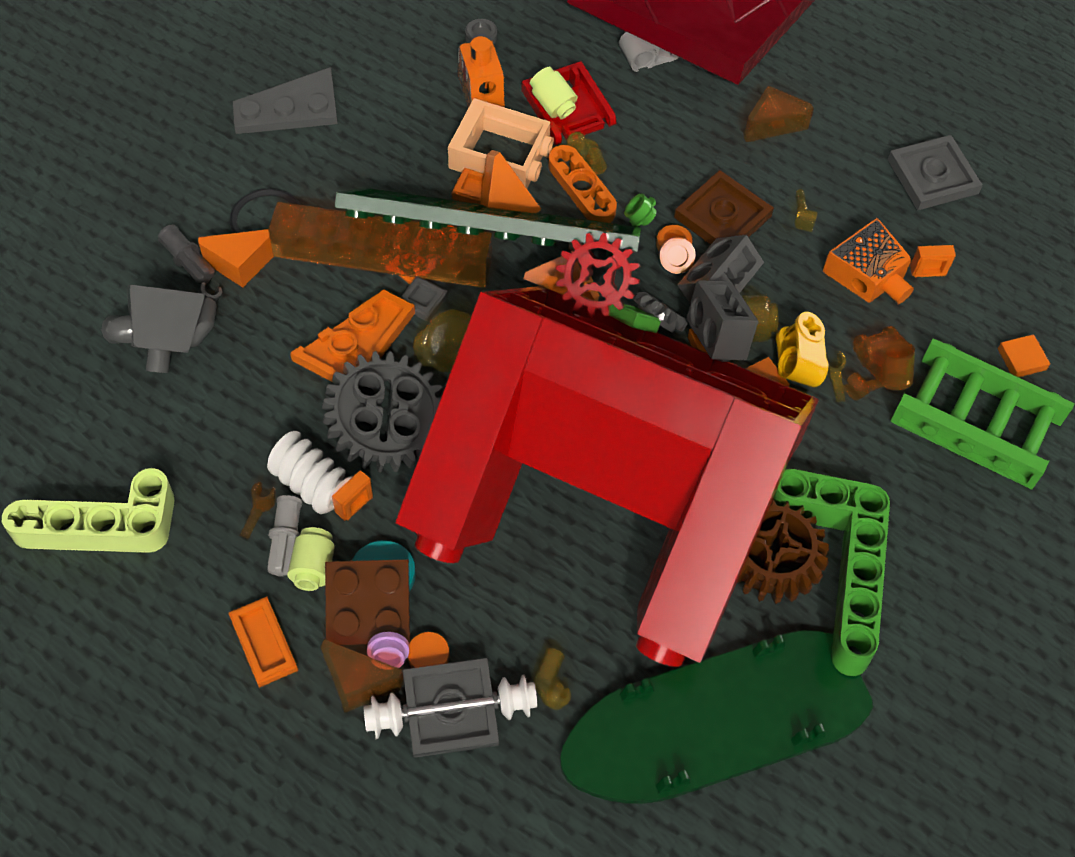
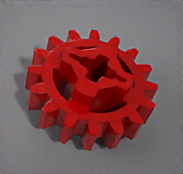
M588 233L586 234V244L584 245L577 239L571 241L575 251L573 253L562 251L561 255L567 260L566 265L556 266L557 271L564 273V279L557 281L556 285L566 286L568 289L562 297L563 300L574 298L576 302L573 310L576 312L583 308V306H587L588 316L590 317L595 315L597 308H601L604 316H609L610 305L612 304L618 310H622L624 304L621 298L624 296L633 299L635 296L629 289V286L640 284V279L632 276V271L638 269L640 264L630 263L628 260L634 253L633 249L620 250L623 242L621 238H617L612 244L608 243V233H602L599 241H595L593 234ZM591 249H606L614 255L606 260L599 259L591 252ZM578 260L582 266L580 278L574 282L573 269ZM612 264L603 275L605 280L603 285L599 281L584 285L593 274L591 269L593 265L596 268H602ZM623 267V283L618 291L614 283L615 274L618 269ZM589 290L599 291L606 300H591L583 296V294Z

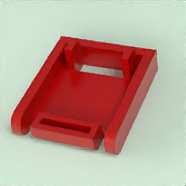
M582 61L554 70L559 71L566 81H570L573 86L572 90L578 96L575 103L576 109L564 119H560L559 116L551 118L532 94L533 88L529 84L532 78L522 81V92L537 117L550 121V137L554 138V145L562 143L561 133L569 141L604 129L605 122L603 119L609 127L616 124V115Z

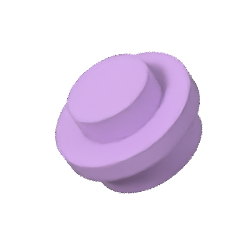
M378 633L369 640L367 654L376 668L384 671L396 670L403 665L409 655V643L405 637L398 633Z

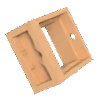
M474 98L448 146L449 169L462 172L464 168L484 173L487 155L473 151L483 130L533 145L523 166L508 162L524 186L528 188L530 182H536L540 175L542 162L540 161L542 157H548L553 147L554 138L550 137V121Z

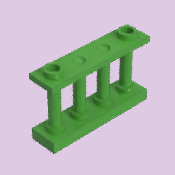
M933 338L921 361L931 366L916 398L904 393L890 422L1025 487L1033 489L1044 474L1049 461L1037 456L1051 422L1061 426L1075 403L1062 398L1057 393L1049 392L966 354L950 344ZM945 373L966 382L951 414L929 405ZM980 389L1001 399L986 431L965 422ZM1015 406L1037 415L1022 448L1000 438Z

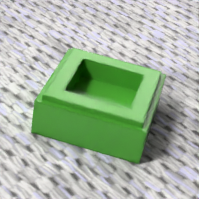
M613 304L610 305L609 316L632 328L657 333L661 323L658 317L635 306L624 304V308L618 310Z

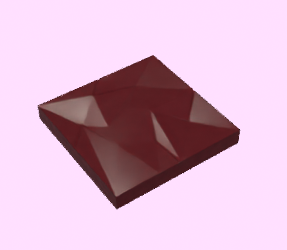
M567 0V3L739 85L815 0Z

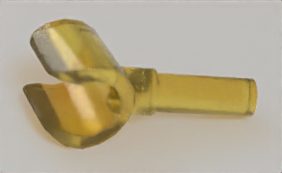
M799 189L796 191L798 212L795 219V227L812 232L818 212L807 209L805 192Z
M839 351L837 352L838 365L832 368L828 364V372H830L831 380L833 381L836 402H843L846 400L841 370L846 365V357Z

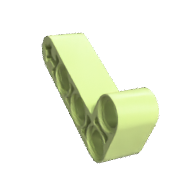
M148 468L134 476L130 487L128 503L18 500L9 504L4 509L2 524L15 544L26 549L155 552L166 544L169 537L175 501L174 493L166 475L161 470ZM154 490H160V492L154 496H147L150 492ZM73 523L69 528L60 530L63 525ZM114 524L111 529L100 532L104 526ZM146 526H155L152 530L146 533H140V531Z

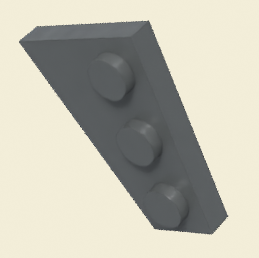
M331 67L233 101L236 134L338 124Z

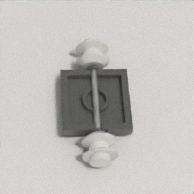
M487 658L404 669L403 675L407 704H403V709H401L400 700L393 693H390L386 703H378L375 697L371 696L372 705L364 706L366 732L375 731L376 739H379L382 729H391L394 735L398 736L403 728L402 718H404L405 723L409 722L413 758L499 746L495 710L499 709L498 704L500 705L501 713L508 720H511L513 712L516 710H523L526 716L530 717V708H537L536 689L534 682L526 683L525 675L521 676L519 684L510 685L507 679L503 677L498 686L497 696V692H492Z

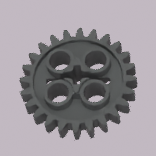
M376 351L373 352L370 362H367L362 355H358L356 367L349 362H345L343 367L344 374L335 372L332 379L334 385H327L325 395L329 398H325L322 404V409L328 411L324 414L322 422L325 425H332L328 430L327 437L328 439L340 438L336 446L337 452L347 447L350 449L349 462L357 456L362 457L363 469H366L371 461L376 462L377 471L380 473L385 463H390L394 472H398L401 461L409 468H412L415 463V456L419 458L441 400V398L436 397L440 394L442 386H430L434 374L432 372L423 376L419 374L422 365L420 362L412 368L407 366L408 356L406 355L402 357L399 363L394 362L393 353L390 351L386 360H381ZM388 381L391 387L387 414L390 416L386 424V441L382 442L380 441V428L383 418V408L381 405L385 395L384 382ZM362 387L371 388L376 395H364L359 389ZM397 393H409L413 400H403ZM366 422L374 430L369 432L362 431L357 428L356 423ZM399 426L405 427L410 430L412 435L402 436L394 428Z

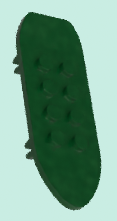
M819 631L790 632L703 660L700 663L697 662L651 678H645L639 682L630 683L607 695L590 708L569 734L560 756L561 772L569 784L594 797L630 804L661 802L840 741L848 737L863 724L873 709V700L861 675L847 676L835 668L832 662L834 634Z

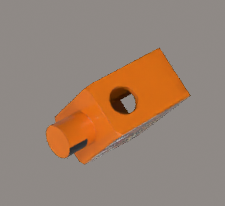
M478 36L473 38L470 43L461 44L458 52V77L468 108L474 98L505 108L503 70L493 41L486 37ZM484 82L485 89L488 88L487 94L481 93L479 91L480 86Z

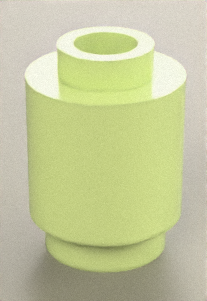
M549 66L539 71L530 80L529 84L533 88L532 94L551 118L559 116L560 119H564L576 109L575 103L578 96L559 71H554Z
M308 527L304 528L300 536L296 537L287 576L294 582L297 588L305 591H314L318 587L325 586V562H332L335 545L332 542L333 537L328 531L321 528Z

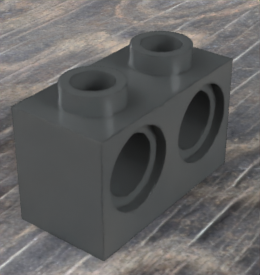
M747 235L716 238L678 283V287L689 303H691L697 280L731 281L740 293L764 264V261Z
M697 280L686 318L711 359L721 362L747 360L759 322L731 281Z

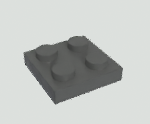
M952 135L891 150L887 159L917 211L977 195L983 186Z

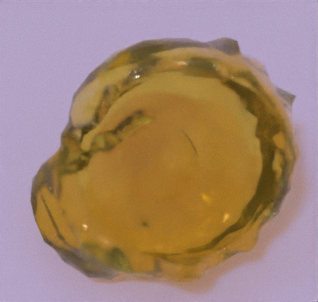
M453 309L433 316L426 328L420 331L414 339L413 348L418 361L425 367L431 366L434 370L440 372H451L471 315Z

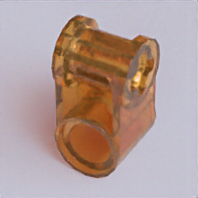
M884 327L882 332L870 336L864 334L855 336L853 345L859 361L863 367H866L876 377L882 386L891 390H903L913 384L915 348L899 334L895 327Z

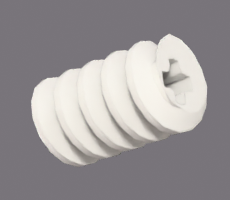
M291 431L285 434L272 449L268 458L267 468L271 474L279 477L280 482L290 486L293 493L301 495L305 503L312 504L315 512L319 514L328 513L334 509L332 495L347 483L352 476L343 480L345 476L343 468L337 467L333 469L334 461L331 458L327 457L321 460L323 457L322 450L318 448L311 450L312 442L310 440L303 439L300 441L301 433Z

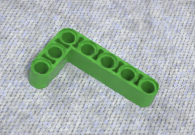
M786 469L773 497L776 505L782 506L784 502L789 501L790 509L795 511L804 506L805 512L803 517L807 519L816 516L817 526L844 531L832 645V662L835 668L842 674L847 676L860 675L868 668L879 645L890 509L889 496L886 491L876 485L797 469ZM860 541L866 542L870 546L862 544ZM856 575L864 577L867 581L859 579ZM852 610L861 612L865 617L856 615ZM848 646L857 648L862 654L852 652Z

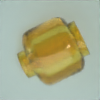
M743 295L742 298L759 321L752 342L768 341L771 339L772 333L778 332L779 328L777 303H772L767 295Z

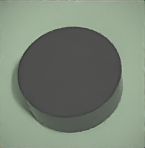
M487 19L472 20L465 28L467 43H470L475 37L483 36L495 44L497 41L496 25Z

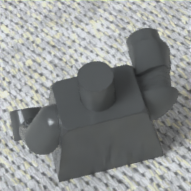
M205 282L201 284L197 293L127 285L129 315L108 316L102 323L101 331L103 337L112 344L131 343L132 347L147 348L146 371L169 373L171 351L188 353L190 348L199 346L214 327L217 302L222 294V288L217 287L215 294L210 295L205 291Z

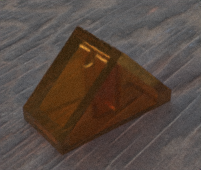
M767 86L748 116L744 140L745 142H751L807 130L814 108L807 101Z
M323 641L321 645L323 658L344 713L370 703L371 696L378 700L390 695V693L401 690L404 684L402 669L330 641Z

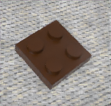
M719 170L675 209L674 218L709 244H712L716 238L739 235L750 237L772 217L774 208Z
M408 559L325 562L326 645L368 644L374 635L382 632L398 633L410 643Z

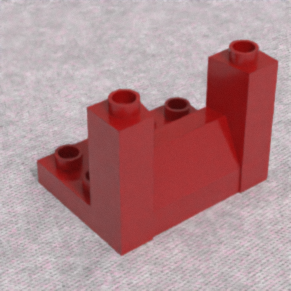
M542 286L480 292L395 523L418 534L414 545L424 555L446 563H458L465 547L493 540L523 463L662 524L670 529L637 607V634L640 636L636 647L648 658L664 665L679 667L683 664L685 657L700 663L716 633L787 464L804 437L819 399L731 362L711 359L708 353L658 332L653 333L632 328L611 316H604L600 308H597L593 317L588 316L587 306H583V308L576 312L573 310L576 300L569 299L564 301L562 294Z

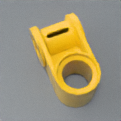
M803 312L797 316L793 325L790 327L785 326L776 333L778 350L777 370L780 377L814 388L823 383L828 372L824 338L825 328L815 314Z

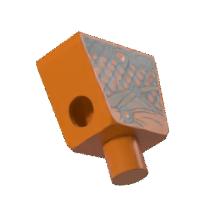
M877 218L829 251L823 268L825 274L868 303L886 292L894 301L901 304L914 290L903 279L911 262L909 254Z

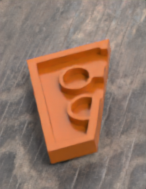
M382 290L348 313L349 318L333 329L327 327L317 334V340L305 348L299 346L290 353L293 362L332 382L335 372L344 374L343 367L345 362H349L356 367L358 355H362L367 362H370L373 352L376 351L381 359L414 316L415 305L386 290Z

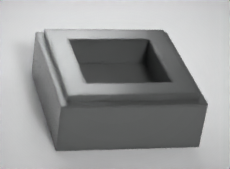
M416 276L400 298L415 305V316L429 322L448 297V291Z

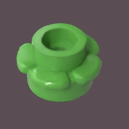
M638 194L630 200L625 208L624 215L630 220L632 226H646L656 216L657 211L654 208L656 201L653 197L647 198L644 194Z

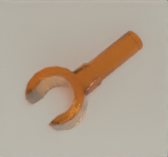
M856 372L847 378L848 384L842 388L853 400H859L868 395L870 391L895 385L896 379L894 376L866 381Z
M261 482L255 483L252 486L253 507L240 536L249 539L259 517L262 516L263 512L269 511L274 507L276 503L274 487L268 496L259 497L262 492Z

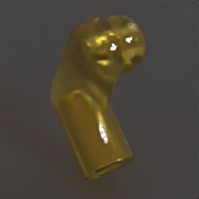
M581 132L570 134L567 139L568 145L574 147L596 175L604 173L607 169V164L599 145L593 140L586 139L585 135Z
M546 648L533 682L543 704L548 708L559 710L571 700L570 689H565L557 677L565 656L556 649Z

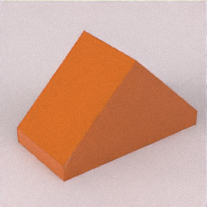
M491 150L486 156L480 204L488 208L528 213L539 212L541 210L540 206L503 155L498 151Z
M272 229L198 237L202 257L213 269L241 287H244L276 255Z
M563 256L553 259L525 272L523 279L564 295L568 291L567 287L556 285L557 281L564 279V273L557 271L556 266L566 265L567 260ZM578 260L573 269L574 282L580 278L582 266ZM591 276L589 277L590 280L585 282L584 285L591 282L593 283V279ZM593 290L583 294L586 298L598 301L600 296L598 291Z

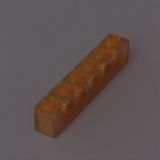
M277 202L268 229L274 257L408 277L418 276L422 279L486 288L492 260V233L483 232L479 233V235L458 233L455 227H442V230L419 227L420 222L414 221L405 222V224L383 222V217L368 216V219L345 216V211Z

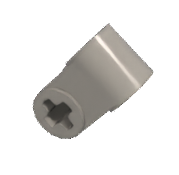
M627 31L619 40V46L635 72H638V69L648 67L649 69L679 58Z

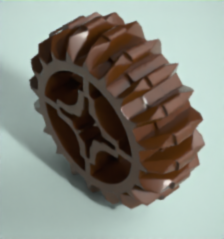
M774 498L772 499L761 527L774 528L769 531L758 532L737 583L742 580L745 582L742 590L744 595L750 593L752 588L759 590L757 598L760 602L765 599L767 593H772V599L776 605L781 602L783 593L790 602H793L797 599L799 592L806 596V594L810 593L813 587L812 584H819L823 577L822 571H825L828 565V558L825 556L829 551V544L822 542L825 537V529H814L817 523L816 516L807 519L803 517L805 512L804 506L795 511L790 509L789 501L784 502L782 506H777ZM788 533L793 535L798 540V542L793 540ZM775 538H777L778 541L776 548H778L779 551L776 553L775 558L772 561L771 556L773 551L770 550V547L773 545ZM749 556H751V557L757 559L758 562H759L760 565H761V568H760L759 566H757V565L749 558ZM794 566L800 567L788 573H775L778 568L782 567L791 569Z

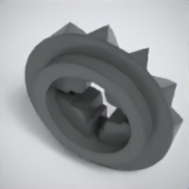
M638 292L633 299L638 304V308L658 317L661 321L660 326L673 333L677 329L683 332L687 325L686 319L650 294Z

